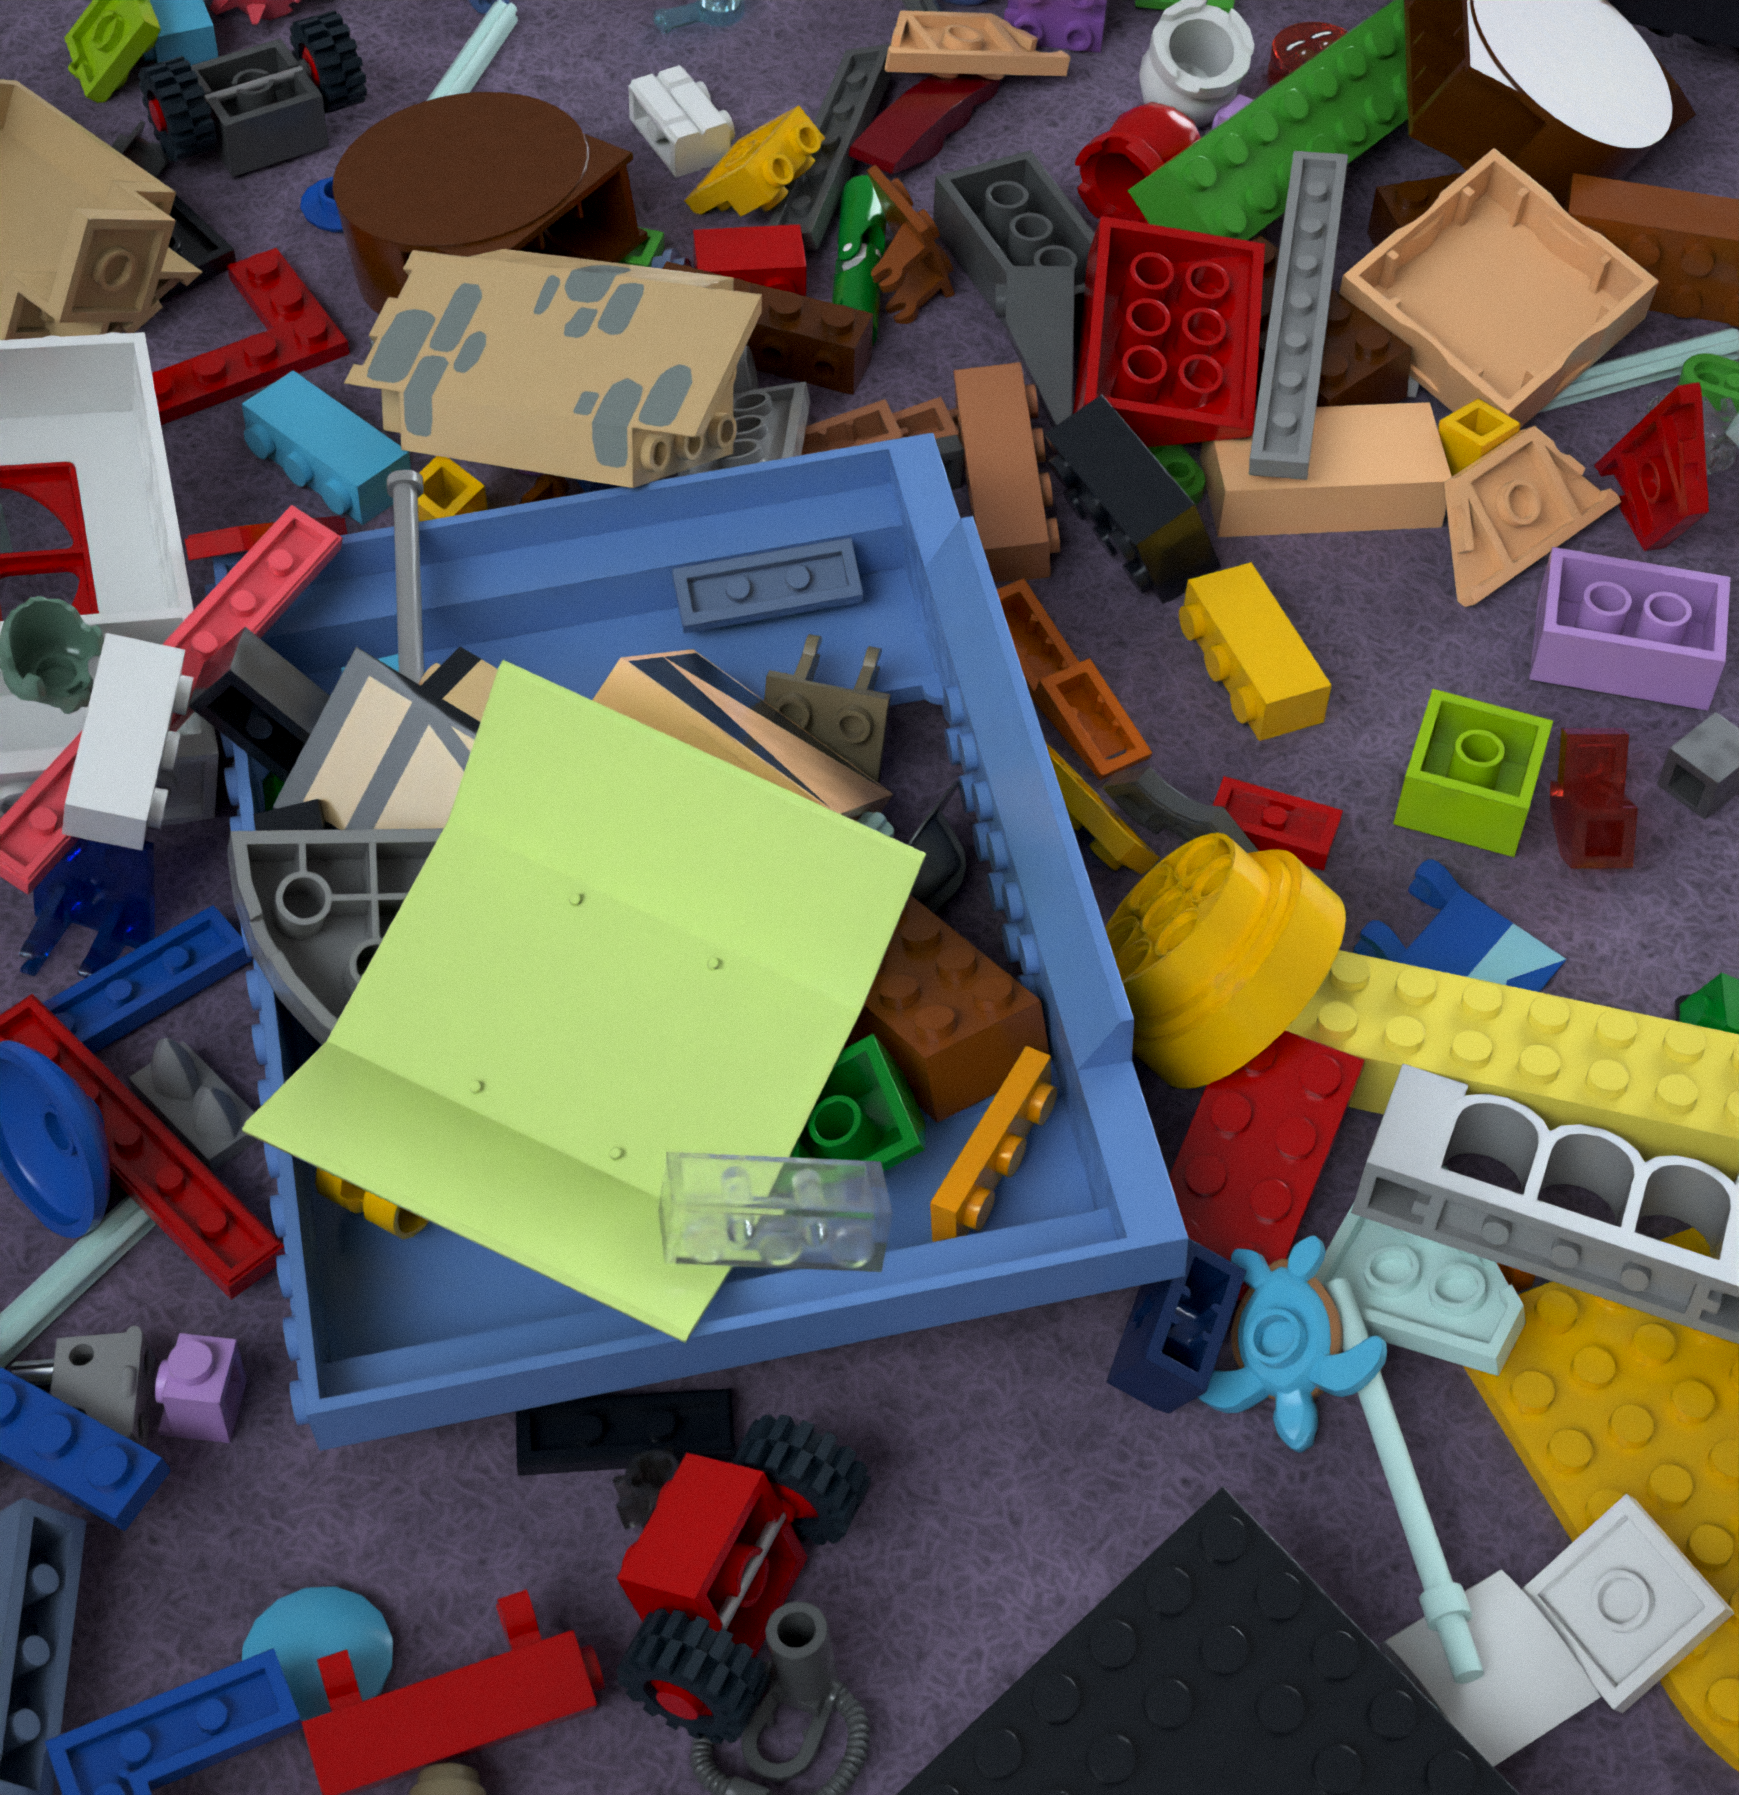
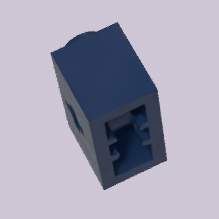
M1188 1238L1186 1274L1184 1277L1140 1285L1106 1383L1153 1409L1168 1414L1207 1391L1246 1270Z

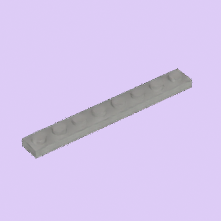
M1294 151L1250 452L1249 475L1303 480L1308 478L1348 154Z

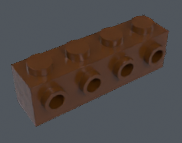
M666 261L665 265L662 268L669 270L723 276L712 272L692 268L687 265H680ZM733 278L734 291L762 294V313L746 344L751 349L756 370L800 382L806 381L808 384L854 395L872 358L873 313Z

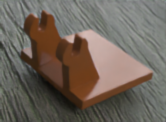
M874 165L866 171L894 239L880 262L873 268L871 276L875 283L879 282L882 292L888 293L897 290L894 296L887 302L885 309L889 314L902 310L893 317L894 321L898 324H909L917 318L919 308L938 291L945 298L955 295L948 274L953 272L954 269L943 249L937 243L935 244V240L940 237V233L930 215L924 209L916 213L912 208L914 204L911 196L898 178L889 181L881 170Z

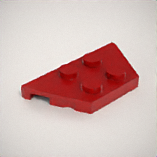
M1700 382L1678 385L1594 464L1601 477L1614 475L1625 495L1619 496L1621 502L1617 505L1644 552L1666 548L1709 512L1703 402Z

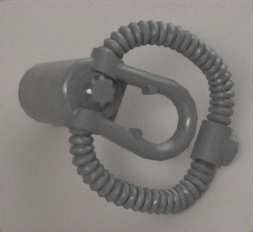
M806 1602L786 1603L773 1612L768 1619L765 1629L772 1662H764L766 1665L764 1672L769 1674L770 1680L768 1683H770L771 1688L744 1730L741 1740L743 1758L751 1771L764 1780L774 1782L793 1780L805 1773L813 1763L832 1712H840L848 1728V1743L846 1744L845 1755L839 1767L830 1779L827 1780L826 1784L822 1785L821 1789H818L816 1793L811 1795H845L850 1790L851 1785L855 1783L856 1777L860 1775V1770L864 1767V1761L867 1759L866 1752L869 1750L868 1743L871 1739L870 1735H868L871 1730L868 1726L869 1719L865 1716L866 1710L860 1707L861 1702L855 1700L854 1694L849 1693L848 1685L839 1681L826 1618L820 1609ZM781 1703L809 1713L813 1717L809 1728H805L802 1731L804 1741L797 1755L788 1762L777 1764L762 1758L758 1752L757 1745L765 1728H773L775 1726L774 1714ZM703 1734L701 1740L693 1739V1746L690 1748L692 1753L689 1756L691 1760L690 1766L693 1768L692 1774L697 1777L698 1783L703 1785L704 1789L710 1791L711 1794L775 1795L772 1790L739 1776L732 1778L723 1772L721 1773V1770L717 1768L712 1759L713 1747L716 1744L711 1743L705 1734Z

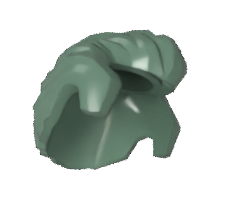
M42 596L30 597L23 604H19L16 609L11 610L2 625L0 635V669L5 684L10 692L19 699L60 708L64 714H71L81 707H88L94 680L88 670V661L95 655L98 657L101 655L104 643L102 631L98 625L91 627L86 624L77 609L61 599H47Z

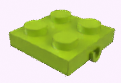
M92 0L64 37L73 61L69 64L68 70L80 80L87 98L97 103L106 102L115 90H119L125 84L129 71L142 54L149 52L155 45L161 28L150 0Z

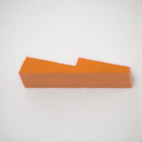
M1022 578L996 589L1031 699L1097 778L1103 780L1115 772L1125 770L1151 758L1152 751L1091 659L1078 661L1026 580ZM1126 749V753L1122 755H1119L1113 759H1105L1113 754H1116Z

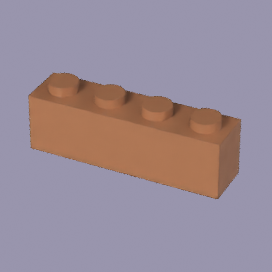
M1021 362L953 370L956 410L961 445L964 449L963 459L971 515L974 518L994 582L1018 581L1022 578L1030 580L1051 577L1050 554L1060 552V539L1057 519H1046L1044 508L1053 507V497L1049 472L1038 473L1037 463L1046 462L1042 428L1031 429L1030 419L1038 418L1039 416L1035 384L1024 385Z

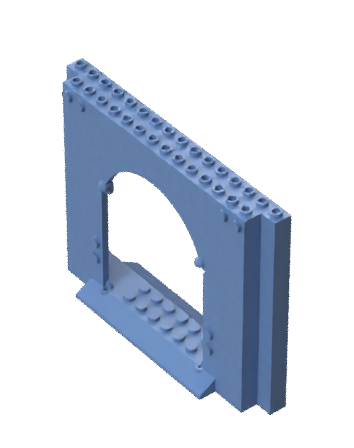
M934 433L662 479L635 488L616 487L419 522L424 673L435 663L442 665L461 646L497 669L502 660H505L593 700L620 657L694 649L764 700L766 676L769 670L794 675L808 634L822 636V643L817 651V654H820V660L813 682L852 690L862 669L868 646L882 648V654L877 663V666H880V670L873 691L891 694L890 706L920 700H927L932 704L941 705L944 718L949 723L950 728L944 730L945 744L951 766L961 764L964 775L958 776L962 806L965 813L975 812L978 823L972 825L976 854L980 862L989 860L993 871L992 873H987L991 905L994 912L1004 910L1008 923L1002 924V937L1006 956L1009 963L1020 962L1023 975L1017 976V981L1041 1000L1049 1055H1051V1085L1057 1087V1097L1047 1121L1042 1126L1034 1123L1025 1138L1027 1142L1026 1150L1015 1174L1010 1178L1003 1175L994 1189L995 1200L986 1223L979 1231L971 1228L966 1236L933 1242L930 1202L997 1093L938 1123L919 1107L926 1122L925 1150L863 1183L768 1202L746 1248L686 1343L430 1221L415 1236L403 1240L366 1220L363 1212L355 1214L318 1194L315 1185L317 1167L264 1142L268 1171L271 1179L277 1178L279 1193L270 1196L271 1215L277 1238L283 1237L285 1250L284 1255L276 1256L277 1273L283 1298H290L292 1316L283 1318L284 1338L290 1361L297 1362L299 1380L290 1381L291 1403L297 1426L310 1425L319 1451L1185 1276L1188 1235L1132 1062L1134 1017L973 516L964 518L959 516ZM394 526L340 535L343 537L341 550L261 637L262 641L330 696L342 675L341 668L346 667L356 647L376 659L398 654ZM852 538L863 590L862 602L683 633L672 578V569ZM247 552L213 558L215 583L205 585L206 596ZM220 732L226 758L234 757L235 760L232 762V767L224 768L231 806H240V809H237V816L230 817L231 831H256L253 814L265 812L262 780L270 771ZM241 925L242 938L247 957H253ZM253 958L254 969L246 971V981L252 1009L254 1011L259 1010L260 1023L252 1025V1037L258 1064H265L266 1079L258 1080V1094L260 1105L262 1106L322 1044L313 1038L278 999L274 989Z

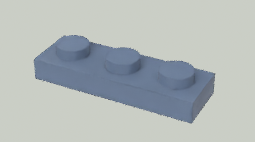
M852 538L672 569V578L684 634L860 603L863 600V590Z

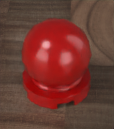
M1149 102L1120 114L1111 129L1094 137L1083 147L1075 159V166H1080L1082 183L1077 187L1078 194L1089 212L1098 219L1101 216L1149 224L1127 190L1201 138L1194 120L1175 107L1156 102Z

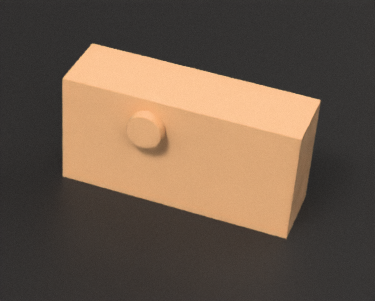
M1430 402L1316 407L1307 480L1249 475L1253 434L1251 437L1202 442L1200 460L1218 537L1437 528L1443 525L1446 512L1444 482L1452 476Z

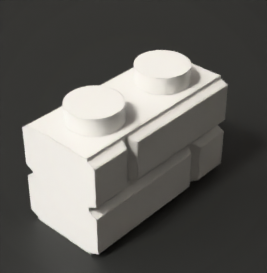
M680 65L659 71L657 77L649 74L631 80L630 85H628L630 120L675 177L716 165L731 148L730 141L735 138V129L729 113L726 110L718 111L711 103L706 85L702 81L695 83Z

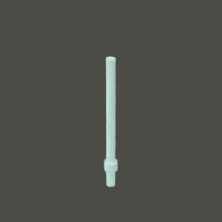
M1338 1278L1329 1281L1324 1287L1334 1300L1340 1315L1343 1329V1351L1345 1352L1369 1338L1350 1281L1346 1278ZM1379 1371L1357 1393L1424 1592L1419 1597V1601L1428 1628L1432 1631H1438L1455 1683H1470L1484 1675L1467 1624L1472 1617V1613L1463 1586L1452 1581L1381 1371Z

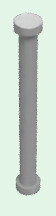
M397 470L388 475L386 485L388 495L393 498L399 673L419 684L424 675L418 498L423 494L424 486L423 477L418 472L413 470Z

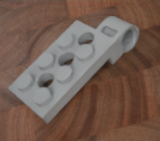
M746 346L738 361L736 379L733 384V416L737 425L736 437L733 442V454L679 472L677 477L801 456L810 407V397L806 381L758 389L754 358L750 347Z

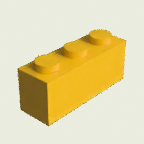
M1252 562L1189 579L1187 581L1184 606H1181L1179 609V622L1182 632L1188 640L1196 639L1204 652V661L1209 676L1215 682L1222 681L1228 690L1232 711L1236 719L1241 724L1248 722L1259 741L1323 723L1332 685Z

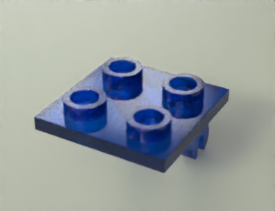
M80 838L33 889L34 916H37L38 919L19 952L20 957L28 959L20 967V972L36 976L50 952L71 923L99 931L77 972L78 976L84 978L116 961L125 946L137 949L155 938L154 843L144 841L141 851Z

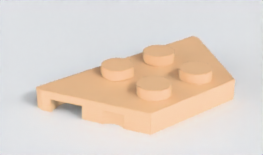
M900 10L891 46L888 48L884 69L887 72L932 73L937 77L946 79L956 78L959 74H978L981 77L992 80L1003 79L1005 75L1066 76L1070 56L1061 50L1052 53L1037 51V37L1013 27L1009 22L993 13Z
M1536 426L1519 431L1444 482L1457 601L1464 607L1477 604L1551 552L1552 547H1558L1621 502L1618 494L1611 488L1600 491L1582 475L1586 468L1571 455L1560 452L1555 446L1554 441Z

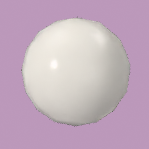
M1180 0L1163 12L1160 21L1153 29L1150 47L1142 57L1139 74L1140 86L1145 104L1156 102L1175 107L1193 119L1196 127H1203L1214 120L1220 107L1228 105L1235 99L1237 88L1249 70L1251 56L1254 52V42L1249 26L1239 13L1232 8L1228 14L1219 7L1206 5L1207 0Z

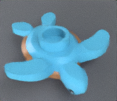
M1309 1236L1293 1246L1289 1259H1279L1269 1266L1263 1255L1241 1248L1233 1251L1231 1262L1246 1270L1243 1281L1249 1286L1236 1311L1231 1329V1346L1235 1361L1240 1369L1224 1372L1213 1370L1207 1391L1197 1397L1213 1409L1224 1413L1245 1411L1267 1397L1275 1400L1273 1421L1277 1433L1289 1448L1298 1453H1302L1313 1446L1318 1434L1317 1404L1314 1403V1400L1323 1392L1338 1397L1357 1393L1378 1374L1385 1364L1387 1356L1386 1342L1378 1335L1370 1336L1355 1347L1342 1353L1343 1329L1338 1309L1327 1289L1315 1277V1274L1324 1262L1326 1253L1324 1243L1317 1236Z

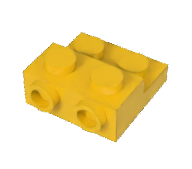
M798 105L738 139L684 201L693 212L700 215L716 206L721 212L732 206L740 217L758 207H761L766 212L776 206L788 194L789 191L785 185L800 177L814 164L815 159L811 154L819 150L825 137Z

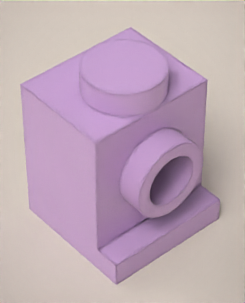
M179 1333L176 1347L170 1352L168 1360L164 1359L161 1362L156 1377L155 1399L157 1403L164 1404L158 1428L159 1435L223 1443L231 1442L247 1382L237 1339Z

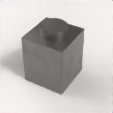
M1713 713L1669 748L1657 785L1701 818L1707 819L1739 793V728L1718 713Z

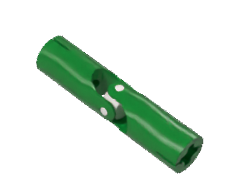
M860 175L846 182L842 191L837 242L839 247L834 273L832 303L873 313V346L877 340L881 288L879 282H874L871 272L884 255L887 220L869 176Z

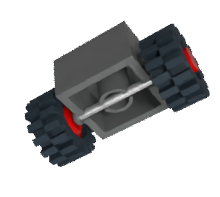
M332 10L293 22V25L290 26L292 34L290 36V43L295 50L292 53L282 39L279 38L191 65L188 60L180 56L141 68L138 77L140 79L139 88L144 95L142 97L143 105L148 110L149 114L147 117L149 123L153 124V133L157 141L160 140L161 148L164 153H167L168 159L176 162L214 149L231 176L234 177L328 147L325 114L362 103L366 100L365 96L367 95V88L364 85L366 83V75L361 71L363 62L361 56L358 57L355 49L358 47L355 39L350 38V29L347 23L343 24V17Z

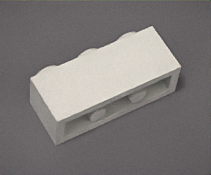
M106 633L65 801L62 834L142 851L147 827L161 829L168 790L156 787L161 769L174 771L181 733L169 731L173 713L186 715L194 679L191 676L181 675L185 649Z

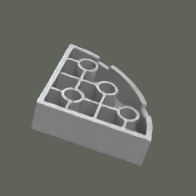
M444 828L230 832L227 857L233 902L250 951L269 984L274 989L278 999L313 1038L322 1045L330 1036Z

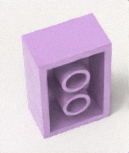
M1552 547L1538 595L1529 680L1708 711L1726 662L1730 577Z

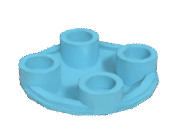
M336 1586L303 1588L277 1599L255 1620L242 1647V1661L274 1648L301 1722L331 1712L317 1659L347 1649L362 1701L380 1695L393 1664V1637L383 1614L362 1595Z

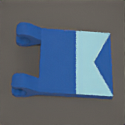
M1433 859L1425 860L1416 869L1414 875L1416 878L1410 884L1408 892L1432 908L1441 909L1435 918L1407 949L1386 924L1379 920H1372L1361 930L1359 936L1361 939L1353 950V953L1536 992L1542 991L1566 961V958L1463 890L1449 871Z

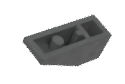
M1007 266L1006 283H996L995 318H1006L1007 336L1030 383L1035 384L1037 397L1052 428H1054L1072 415L1075 266Z

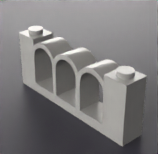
M1402 1064L1366 1161L1351 1211L1352 1214L1739 1344V1173L1735 1182H1733L1713 1166L1697 1159L1677 1155L1658 1156L1645 1162L1637 1149L1622 1137L1605 1129L1577 1124L1559 1126L1550 1131L1541 1117L1529 1107L1519 1102L1492 1094L1465 1096L1468 1084ZM1475 1153L1489 1156L1504 1163L1516 1174L1521 1183V1194L1443 1169L1442 1166L1448 1159L1458 1154ZM1569 1184L1583 1187L1596 1193L1609 1204L1615 1214V1225L1537 1200L1540 1190L1550 1185ZM1653 1215L1677 1218L1691 1225L1704 1236L1710 1246L1711 1257L1636 1233L1637 1220L1644 1216Z

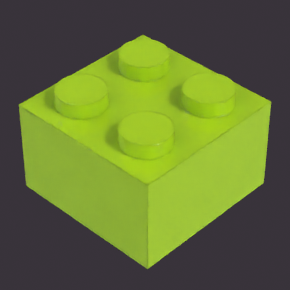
M1432 688L1405 775L1393 824L1515 857L1553 720Z

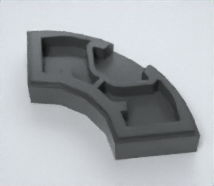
M1150 766L1115 772L1103 786L1105 792L1128 816L1156 835L1166 828L1189 842L1206 834L1224 833L1246 853L1258 851L1224 807L1205 805L1184 796L1168 785Z

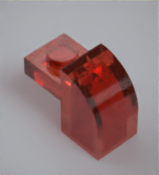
M1561 728L1557 781H1550V811L1560 856L1571 869L1633 868L1638 808L1624 794L1629 733L1623 728Z

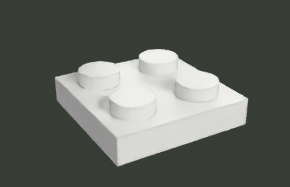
M1625 1494L1521 1589L1554 1627L1588 1675L1593 1686L1611 1708L1620 1713H1624L1735 1613L1637 1500L1628 1494Z

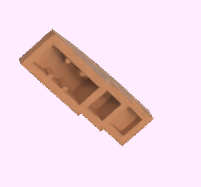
M938 397L892 413L886 399L806 426L801 455L927 433H934L935 439L957 435L961 443L956 408L948 410L942 397Z

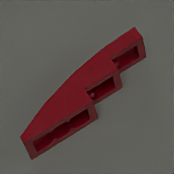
M930 74L885 109L853 142L848 156L872 166L876 165L879 169L891 174L935 157L942 150L945 135L964 128L970 122L973 107L992 99L997 94L1001 79H987L978 74H959L956 78L946 79Z

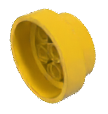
M1210 833L1197 837L1174 850L1155 865L1133 887L1105 926L1134 1017L1132 1053L1166 1083L1181 1089L1208 1085L1244 1066L1267 1048L1296 1019L1312 999L1332 967L1342 943L1346 924V911L1340 897L1295 855L1286 850L1273 849L1246 853L1224 833Z

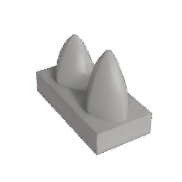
M169 1038L159 1039L155 1044L151 1063L128 1078L131 1090L211 1172L259 1140L242 1131L246 1121L255 1112L184 1041L177 1043Z

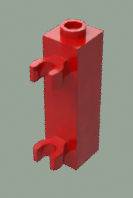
M526 1589L497 1599L498 1604L495 1605L510 1649L509 1652L362 1701L347 1649L317 1659L331 1712L302 1721L301 1723L321 1794L355 1795L418 1773L428 1766L447 1763L593 1712L597 1706L594 1692L605 1689L601 1668L593 1646L589 1644L579 1648L574 1630L542 1640L534 1609Z

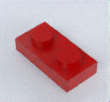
M1223 776L1212 805L1224 807L1258 851L1286 850L1295 855L1305 866L1324 871L1343 814L1341 809Z

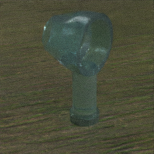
M696 0L694 3L667 10L664 8L654 11L653 17L656 27L662 34L669 33L672 29L699 22L714 27H726L738 23L743 18L745 6L744 0Z

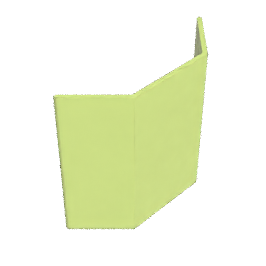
M502 660L496 673L449 820L327 1041L246 1121L242 1131L686 1343L746 1248L862 1012L922 867L926 853Z

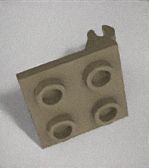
M808 634L794 675L769 670L766 676L764 701L880 784L891 694L873 691L880 670V666H877V663L882 654V648L868 646L862 669L852 690L813 682L820 660V654H817V651L822 643V636Z

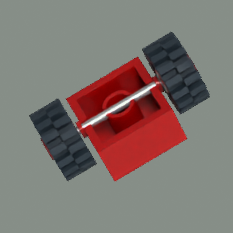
M771 1414L762 1415L760 1421L756 1418L749 1427L730 1463L686 1453L673 1478L662 1487L657 1499L656 1508L640 1537L627 1549L617 1580L640 1617L642 1624L617 1667L616 1673L619 1674L617 1680L620 1686L628 1688L626 1694L632 1701L645 1703L643 1707L645 1712L652 1717L660 1714L667 1719L665 1725L675 1730L679 1726L686 1728L688 1735L701 1740L703 1734H705L711 1743L722 1744L724 1739L728 1743H733L737 1741L738 1737L741 1738L770 1680L769 1674L764 1672L766 1665L761 1659L756 1658L766 1638L765 1629L768 1619L777 1608L783 1606L808 1558L800 1541L805 1542L807 1536H809L815 1545H825L827 1540L832 1544L839 1542L841 1537L844 1538L871 1485V1477L866 1475L868 1468L865 1463L853 1461L857 1454L849 1446L839 1448L835 1445L838 1437L828 1431L823 1436L814 1432L815 1424L802 1420L800 1426H797L792 1417L780 1414L777 1420Z

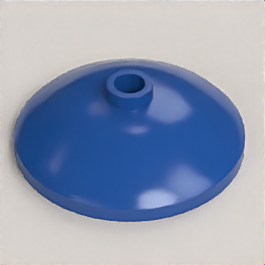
M1 1041L0 1170L14 1193L45 1227L60 1236L78 1238L99 1226L104 1217L110 1196V1154L102 1113L95 1101L87 1096L81 1086L44 1054L18 1042Z

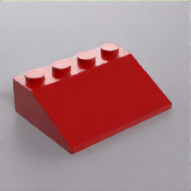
M1101 216L1087 256L1074 413L1102 394L1146 447L1251 437L1254 432L1265 243Z

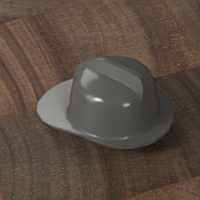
M958 780L944 793L907 843V845L926 853L910 895L932 913L938 910L955 894L963 882L966 870L965 850L942 813L959 786L960 782Z

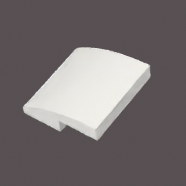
M1502 1569L1464 1591L1472 1613V1617L1467 1624L1484 1671V1675L1478 1680L1465 1684L1455 1683L1438 1631H1432L1428 1628L1425 1616L1380 1643L1386 1656L1493 1767L1601 1698L1588 1675L1554 1627Z

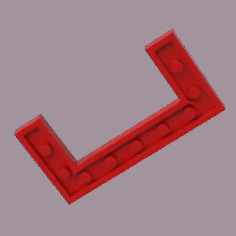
M277 248L254 254L246 259L227 265L229 279L267 330L152 372L161 425L273 384L293 370L299 374L350 354L348 340Z

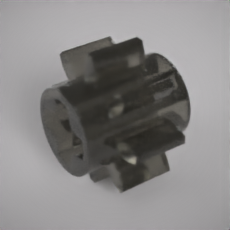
M667 1446L664 1450H649L641 1454H634V1459L627 1466L625 1475L614 1477L613 1483L620 1498L615 1507L625 1529L633 1528L640 1523L642 1528H645L656 1508L657 1499L662 1487L673 1478L677 1471L679 1463L671 1446Z

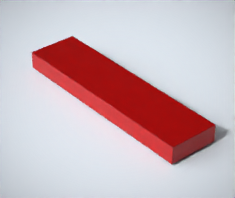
M340 515L313 518L338 535L348 534L345 517L341 518ZM275 522L236 526L188 535V538L184 539L188 560L248 552Z

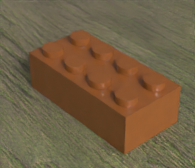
M1573 173L1564 210L1582 225L1600 233L1659 281L1648 311L1673 314L1681 318L1691 317L1728 323L1731 326L1739 327V199Z
M910 895L865 1005L847 1042L853 1045L874 1034L903 1069L918 1106L938 1123L997 1093L1026 1046L1048 1055L1049 1049L1041 1000Z

